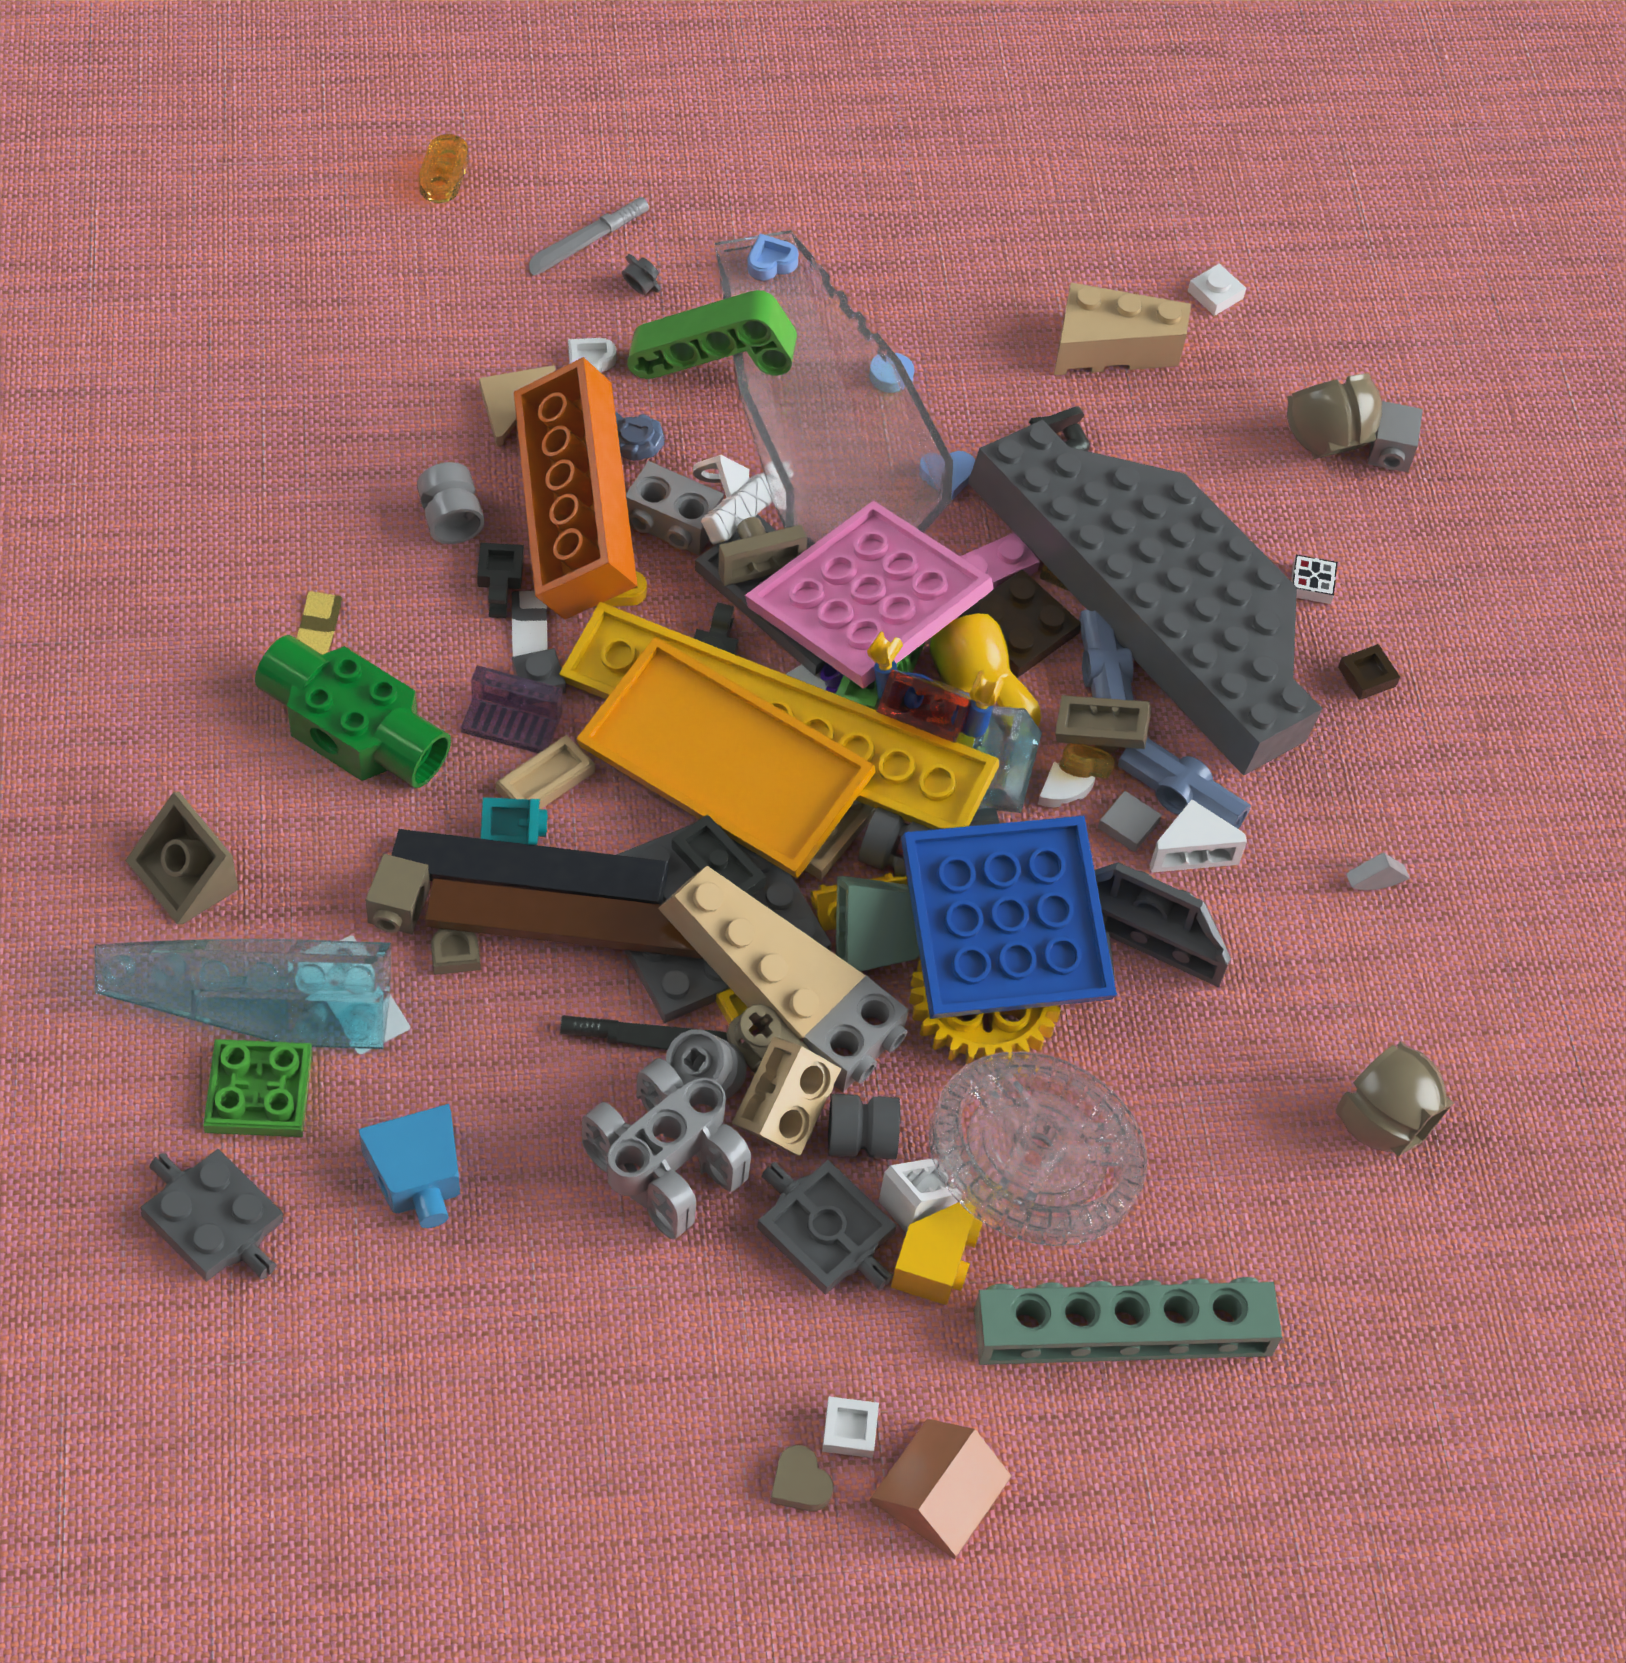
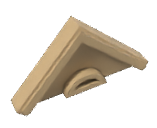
M555 365L479 378L480 391L496 446L504 445V439L517 424L514 391L556 371Z

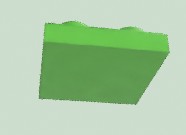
M215 1039L203 1124L205 1133L303 1137L313 1052L312 1044Z

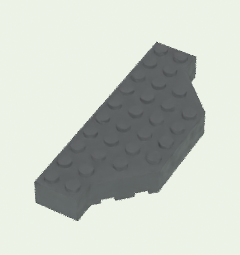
M1044 420L979 448L968 484L1087 610H1095L1111 626L1118 643L1123 648L1131 650L1133 659L1243 776L1306 742L1322 711V707L1293 679L1297 587L1186 474L1071 448Z

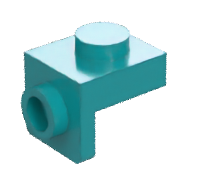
M483 797L480 839L537 845L538 837H546L548 811L547 809H539L540 799Z

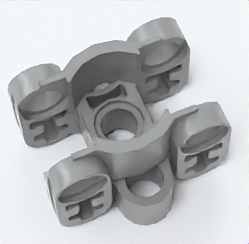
M656 1058L637 1075L636 1097L642 1100L648 1113L633 1125L625 1123L621 1115L610 1104L601 1102L582 1118V1144L592 1161L607 1173L608 1183L612 1190L620 1195L630 1196L637 1203L647 1208L650 1218L658 1229L668 1238L675 1240L695 1223L696 1197L688 1183L676 1170L696 1154L699 1158L700 1173L706 1172L718 1185H721L729 1192H733L749 1178L751 1152L739 1133L731 1126L723 1124L726 1096L724 1089L718 1082L709 1078H697L684 1085L671 1065L661 1058ZM698 1104H705L714 1110L701 1113L692 1107ZM660 1134H663L664 1137H670L676 1140L673 1142L666 1143L659 1141L655 1137ZM634 1164L638 1165V1166L640 1167V1169L637 1170V1168H636V1166H635Z

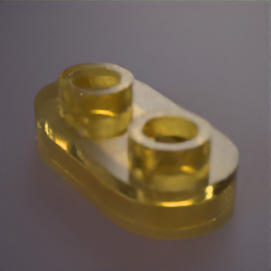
M443 134L435 137L429 143L418 177L419 191L426 200L434 203H445L457 196L469 161L468 145L463 138L453 134Z

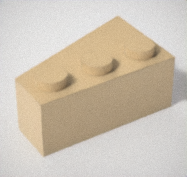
M1071 283L1054 375H1065L1067 369L1089 367L1092 373L1104 372L1105 366L1128 365L1129 370L1179 366L1187 335L1191 304Z

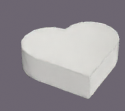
M606 338L568 339L569 364L584 357L602 373V371L613 368L616 364V346Z

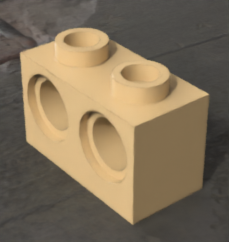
M773 1036L732 1124L775 1147L800 1156L806 1142L812 1135L815 1123L827 1098L833 1091L834 1083L841 1068L801 1045Z

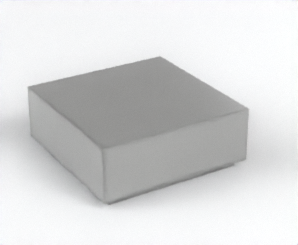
M1124 791L1100 819L1098 829L1135 852L1159 824L1162 814Z

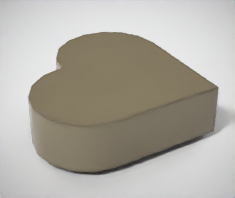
M793 1445L786 1448L778 1461L770 1503L806 1511L824 1509L829 1504L833 1493L831 1477L824 1470L818 1468L815 1453L803 1445Z

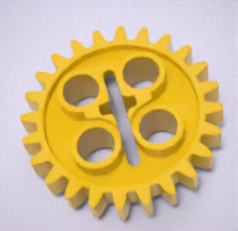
M920 958L917 966L918 972H913L910 985L913 989L910 992L909 1003L916 1005L913 1008L912 1019L914 1021H923L920 1035L928 1036L935 1034L932 1049L937 1050L947 1045L950 1047L948 1060L950 1061L955 1059L960 1053L965 1054L966 1067L970 1068L976 1057L982 1058L986 1070H990L993 1058H999L1005 1068L1010 1067L1012 1054H1015L1025 1062L1028 1059L1030 1048L1040 1051L1044 1043V1037L1051 1038L1055 1027L1053 1022H1058L1061 1008L1058 1006L989 1013L988 1023L991 1032H985L983 1029V1013L967 1015L972 1018L971 1021H962L955 1016L930 1019ZM1001 1015H1013L1019 1021H1007Z

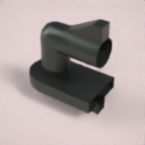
M1079 406L1051 416L1030 419V425L1044 420L1055 433L1062 431L1067 439L1065 443L1069 447L1084 451L1089 450V440L1080 424H1078L1084 417V413Z

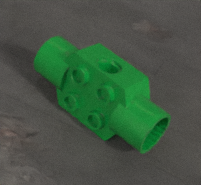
M285 635L276 640L262 657L255 674L256 687L287 706L291 736L359 780L363 781L389 771L414 788H420L427 784L443 765L451 746V737L448 733L417 714L416 691L345 646L321 654L292 635Z

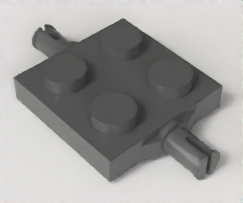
M219 1149L215 1150L194 1167L185 1171H181L168 1158L166 1153L159 1154V1160L157 1157L152 1160L149 1168L167 1185L160 1193L141 1206V1216L206 1282L225 1267L240 1261H244L261 1280L267 1278V1273L270 1275L275 1270L276 1263L259 1248V1245L267 1234L283 1223V1212Z
M827 1160L811 1175L799 1178L796 1181L777 1162L772 1163L771 1168L769 1166L766 1168L762 1178L771 1184L781 1195L776 1205L758 1219L757 1228L825 1295L846 1276L852 1275L857 1271H860L878 1291L884 1288V1284L887 1285L891 1281L893 1274L888 1272L873 1256L876 1250L895 1234L897 1225L838 1168Z

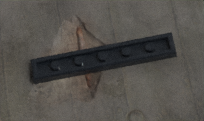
M398 829L392 851V856L427 864L429 881L442 879L652 904L662 903L669 872L668 861L404 829Z

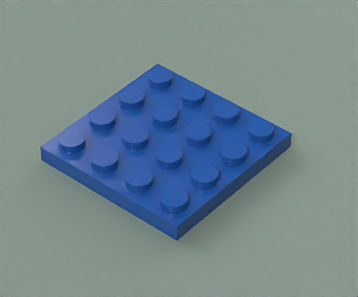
M1085 816L904 832L901 837L930 1019L1112 1000L1117 995Z

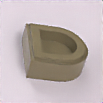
M439 929L434 934L431 941L434 975L481 970L478 939L475 933Z

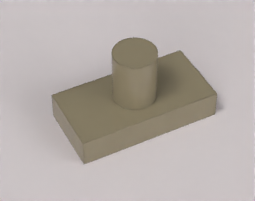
M749 517L742 520L737 526L740 540L719 545L718 574L724 586L774 574L807 549V536L802 525L766 533L759 518Z
M1062 695L1055 731L1056 740L1058 743L1095 745V748L1103 754L1114 753L1119 747L1145 749L1151 715L1150 701Z

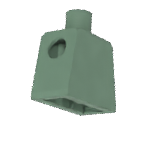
M837 876L836 955L859 971L917 959L920 953L909 886L892 882Z

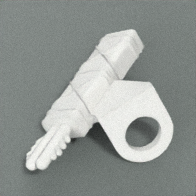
M722 455L694 464V477L705 482L722 483L726 498L713 510L709 511L708 514H705L701 520L712 544L715 545L728 541L735 535L737 526L742 520L756 517L761 510L768 507L777 498L779 492L785 489V481L788 479V474L784 472L785 468L783 465L777 466L776 463H771L764 469V473L749 478L748 468ZM717 469L719 474L708 473L704 470Z

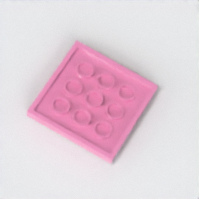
M873 500L748 592L745 598L749 609L864 689L876 680L874 669L876 662L868 656L867 650L880 631L884 633V637L890 643L895 637L899 638L903 643V647L894 658L897 664L993 590L991 576Z

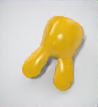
M979 613L966 615L953 620L931 637L930 654L937 672L944 683L949 686L950 690L967 697L959 696L962 701H957L951 695L948 712V733L951 740L974 748L982 738V736L977 738L969 737L963 734V728H957L951 723L953 712L958 704L964 703L969 707L971 704L970 697L956 690L970 693L978 672L981 670L984 671L983 677L990 682L997 683L999 677L1004 680L996 701L1012 730L1017 733H1028L1039 726L1042 718L1039 704L1027 688L1012 674L1003 632L1000 625L988 614Z

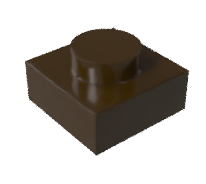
M1379 644L1341 657L1338 665L1339 670L1359 700L1396 687L1400 679V675Z

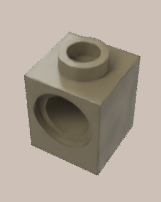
M383 853L365 899L368 923L375 925L385 932L396 933L400 931L413 935L430 890L428 865Z

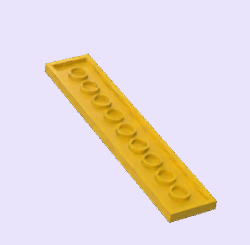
M599 602L559 673L565 679L566 684L607 699L656 636L874 764L876 773L856 798V801L876 809L880 807L901 816L903 820L911 823L914 821L933 830L969 826L999 767V760L994 756L603 602Z

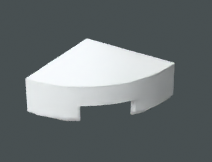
M1054 762L1040 794L1038 805L1055 808L1060 807L1063 803H1069L1077 799L1081 800L1091 791L1096 777Z

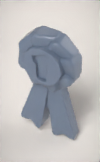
M615 411L621 456L632 461L654 457L665 444L661 423L645 414H641L638 417L623 418Z

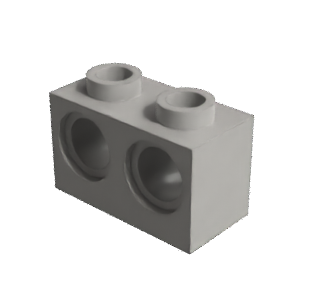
M650 461L646 463L626 493L631 527L639 532L649 533L663 539L675 548L685 549L697 555L701 554L710 540L701 520L705 514H708L709 511L713 510L724 499V493Z
M865 976L804 1036L803 1043L813 1053L841 1068L834 1086L844 1092L854 1081L861 1084L870 1076L877 1065L876 1059L885 1050L891 1053L902 1043L908 1032L905 1029L909 1009L868 976ZM869 1017L877 1018L883 1024L871 1025L864 1019ZM845 1048L852 1052V1055L840 1056L833 1050Z

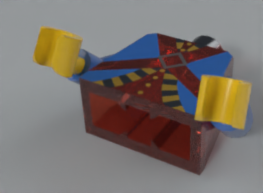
M880 631L867 650L868 656L876 662L874 669L877 694L880 699L876 712L953 743L962 740L965 735L977 738L986 732L993 706L1004 684V680L1001 677L998 678L997 683L990 682L983 677L984 671L981 670L978 672L969 693L922 674L897 670L894 658L903 647V643L897 637L890 643L884 637V633Z

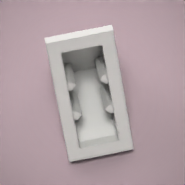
M1191 800L1157 841L1150 862L1151 873L1239 865L1247 843L1246 835L1194 800Z
M935 1157L890 1165L884 1172L879 1203L907 1233L910 1224L957 1203L966 1195L967 1191Z

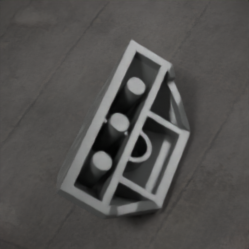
M1119 862L1094 870L1105 932H1109L1110 938L1216 987H1220L1231 957L1204 901L1194 897L1187 891L1178 890L1154 879L1143 871L1134 870Z

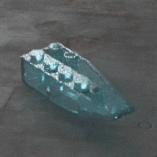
M203 939L96 944L94 947L96 994L271 1042L311 1043L312 1047L384 1048L391 991V943L299 939Z

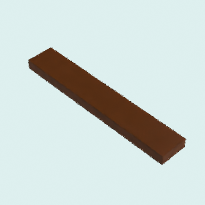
M433 879L425 917L426 927L703 959L658 909L661 904Z

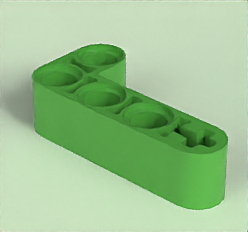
M760 290L749 291L638 326L633 334L627 366L635 376L653 379L747 351L761 372L767 375L779 376L791 369L797 332L773 295Z

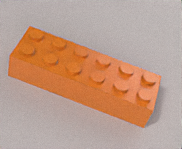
M584 357L514 391L535 597L564 620L598 605L599 602H605L637 587L612 383Z

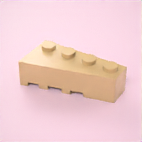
M709 866L704 867L692 876L658 908L748 1008L759 1004L769 1006L799 1040L819 1023L866 976ZM764 1018L763 1021L766 1023L768 1019Z

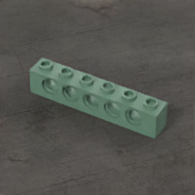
M1252 1277L1237 1278L1230 1283H1210L1206 1279L1197 1278L1184 1281L1182 1284L1162 1285L1157 1280H1143L1134 1283L1132 1286H1113L1110 1282L1095 1281L1086 1284L1084 1287H1064L1060 1283L1049 1282L1040 1284L1035 1288L1015 1289L1010 1284H995L989 1286L986 1290H979L974 1307L979 1365L1273 1356L1282 1339L1274 1282H1258L1256 1278ZM1214 1310L1228 1312L1234 1321L1225 1322L1220 1320L1214 1314ZM1120 1312L1128 1313L1135 1318L1137 1324H1124L1118 1320L1115 1314ZM1164 1312H1177L1183 1316L1186 1322L1174 1323L1166 1317ZM1021 1315L1031 1316L1037 1320L1039 1326L1034 1328L1023 1326L1017 1320V1317ZM1066 1315H1081L1086 1319L1088 1325L1076 1326L1067 1319Z

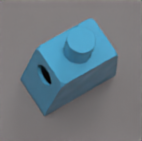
M449 1104L358 1129L363 1157L392 1212L399 1214L415 1209L422 1228H433L445 1223L449 1216L444 1200L454 1198L460 1194L455 1139Z

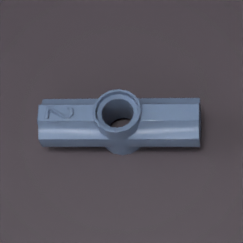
M1095 610L1081 611L1079 621L1081 622V638L1084 646L1082 674L1085 687H1091L1092 697L1134 700L1131 688L1133 679V657L1131 650L1123 648L1118 643L1111 626Z
M1147 738L1145 749L1126 748L1119 759L1118 767L1154 789L1158 801L1163 807L1174 814L1179 815L1188 803L1194 800L1237 829L1241 827L1249 814L1251 805L1213 781L1209 768L1194 757L1185 756L1180 759Z

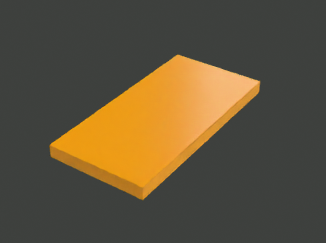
M656 636L576 738L581 748L696 818L701 819L708 814L731 839L797 879L876 773L875 766L871 762Z

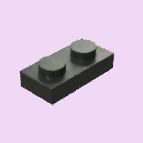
M708 814L672 838L671 848L695 874L704 867L709 866L750 896L766 886V875Z

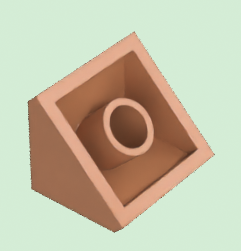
M927 1418L871 1496L870 1501L950 1557L956 1559L1010 1481L1012 1475L975 1429Z

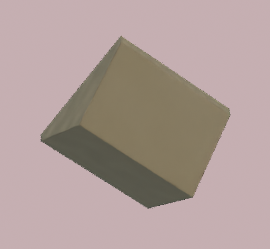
M173 792L125 861L176 924H184L236 892L239 888L231 853L180 792Z

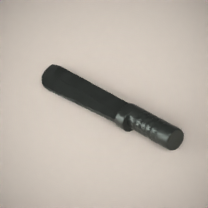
M562 1015L560 1034L607 1038V1043H623L668 1050L671 1042L677 1036L691 1030V1028L618 1022L619 1020ZM705 1030L728 1042L726 1032Z

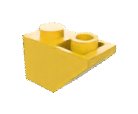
M968 1197L909 1225L895 1267L891 1288L943 1305L948 1304L952 1289L962 1292L970 1266L969 1262L961 1260L965 1246L976 1247L983 1224L982 1219L975 1218L979 1203L978 1199Z

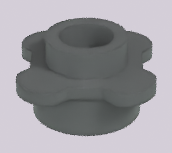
M628 254L625 259L629 265L622 271V275L627 283L642 295H646L651 289L658 293L661 287L656 281L659 272L655 266L643 257L638 261L633 255Z

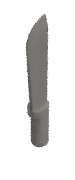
M639 197L614 213L604 214L594 223L536 253L529 262L530 273L535 276L545 272L604 235L614 232L649 210L647 201L643 197Z

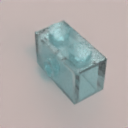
M993 706L986 732L974 740L972 748L994 756L999 760V767L979 805V809L996 808V811L1022 812L1042 732L1025 708Z

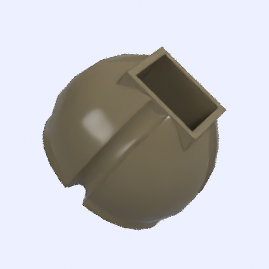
M1369 373L1348 376L1344 384H1340L1338 379L1302 389L1292 393V396H1287L1289 427L1296 440L1312 453L1313 460L1359 449L1376 441L1375 434L1382 418V400L1379 390L1371 380Z
M1401 1041L1397 1044L1398 1048L1395 1045L1389 1047L1353 1082L1357 1088L1356 1092H1346L1336 1108V1114L1343 1121L1347 1131L1356 1140L1372 1149L1394 1152L1397 1156L1422 1144L1454 1104L1446 1096V1087L1442 1075L1434 1062L1424 1053L1408 1047Z

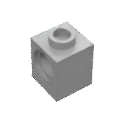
M1382 401V418L1375 434L1376 441L1370 444L1369 465L1409 472L1418 448L1423 409Z

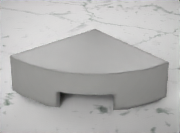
M1386 853L1377 855L1346 874L1351 887L1358 890L1383 889L1410 879L1405 865Z

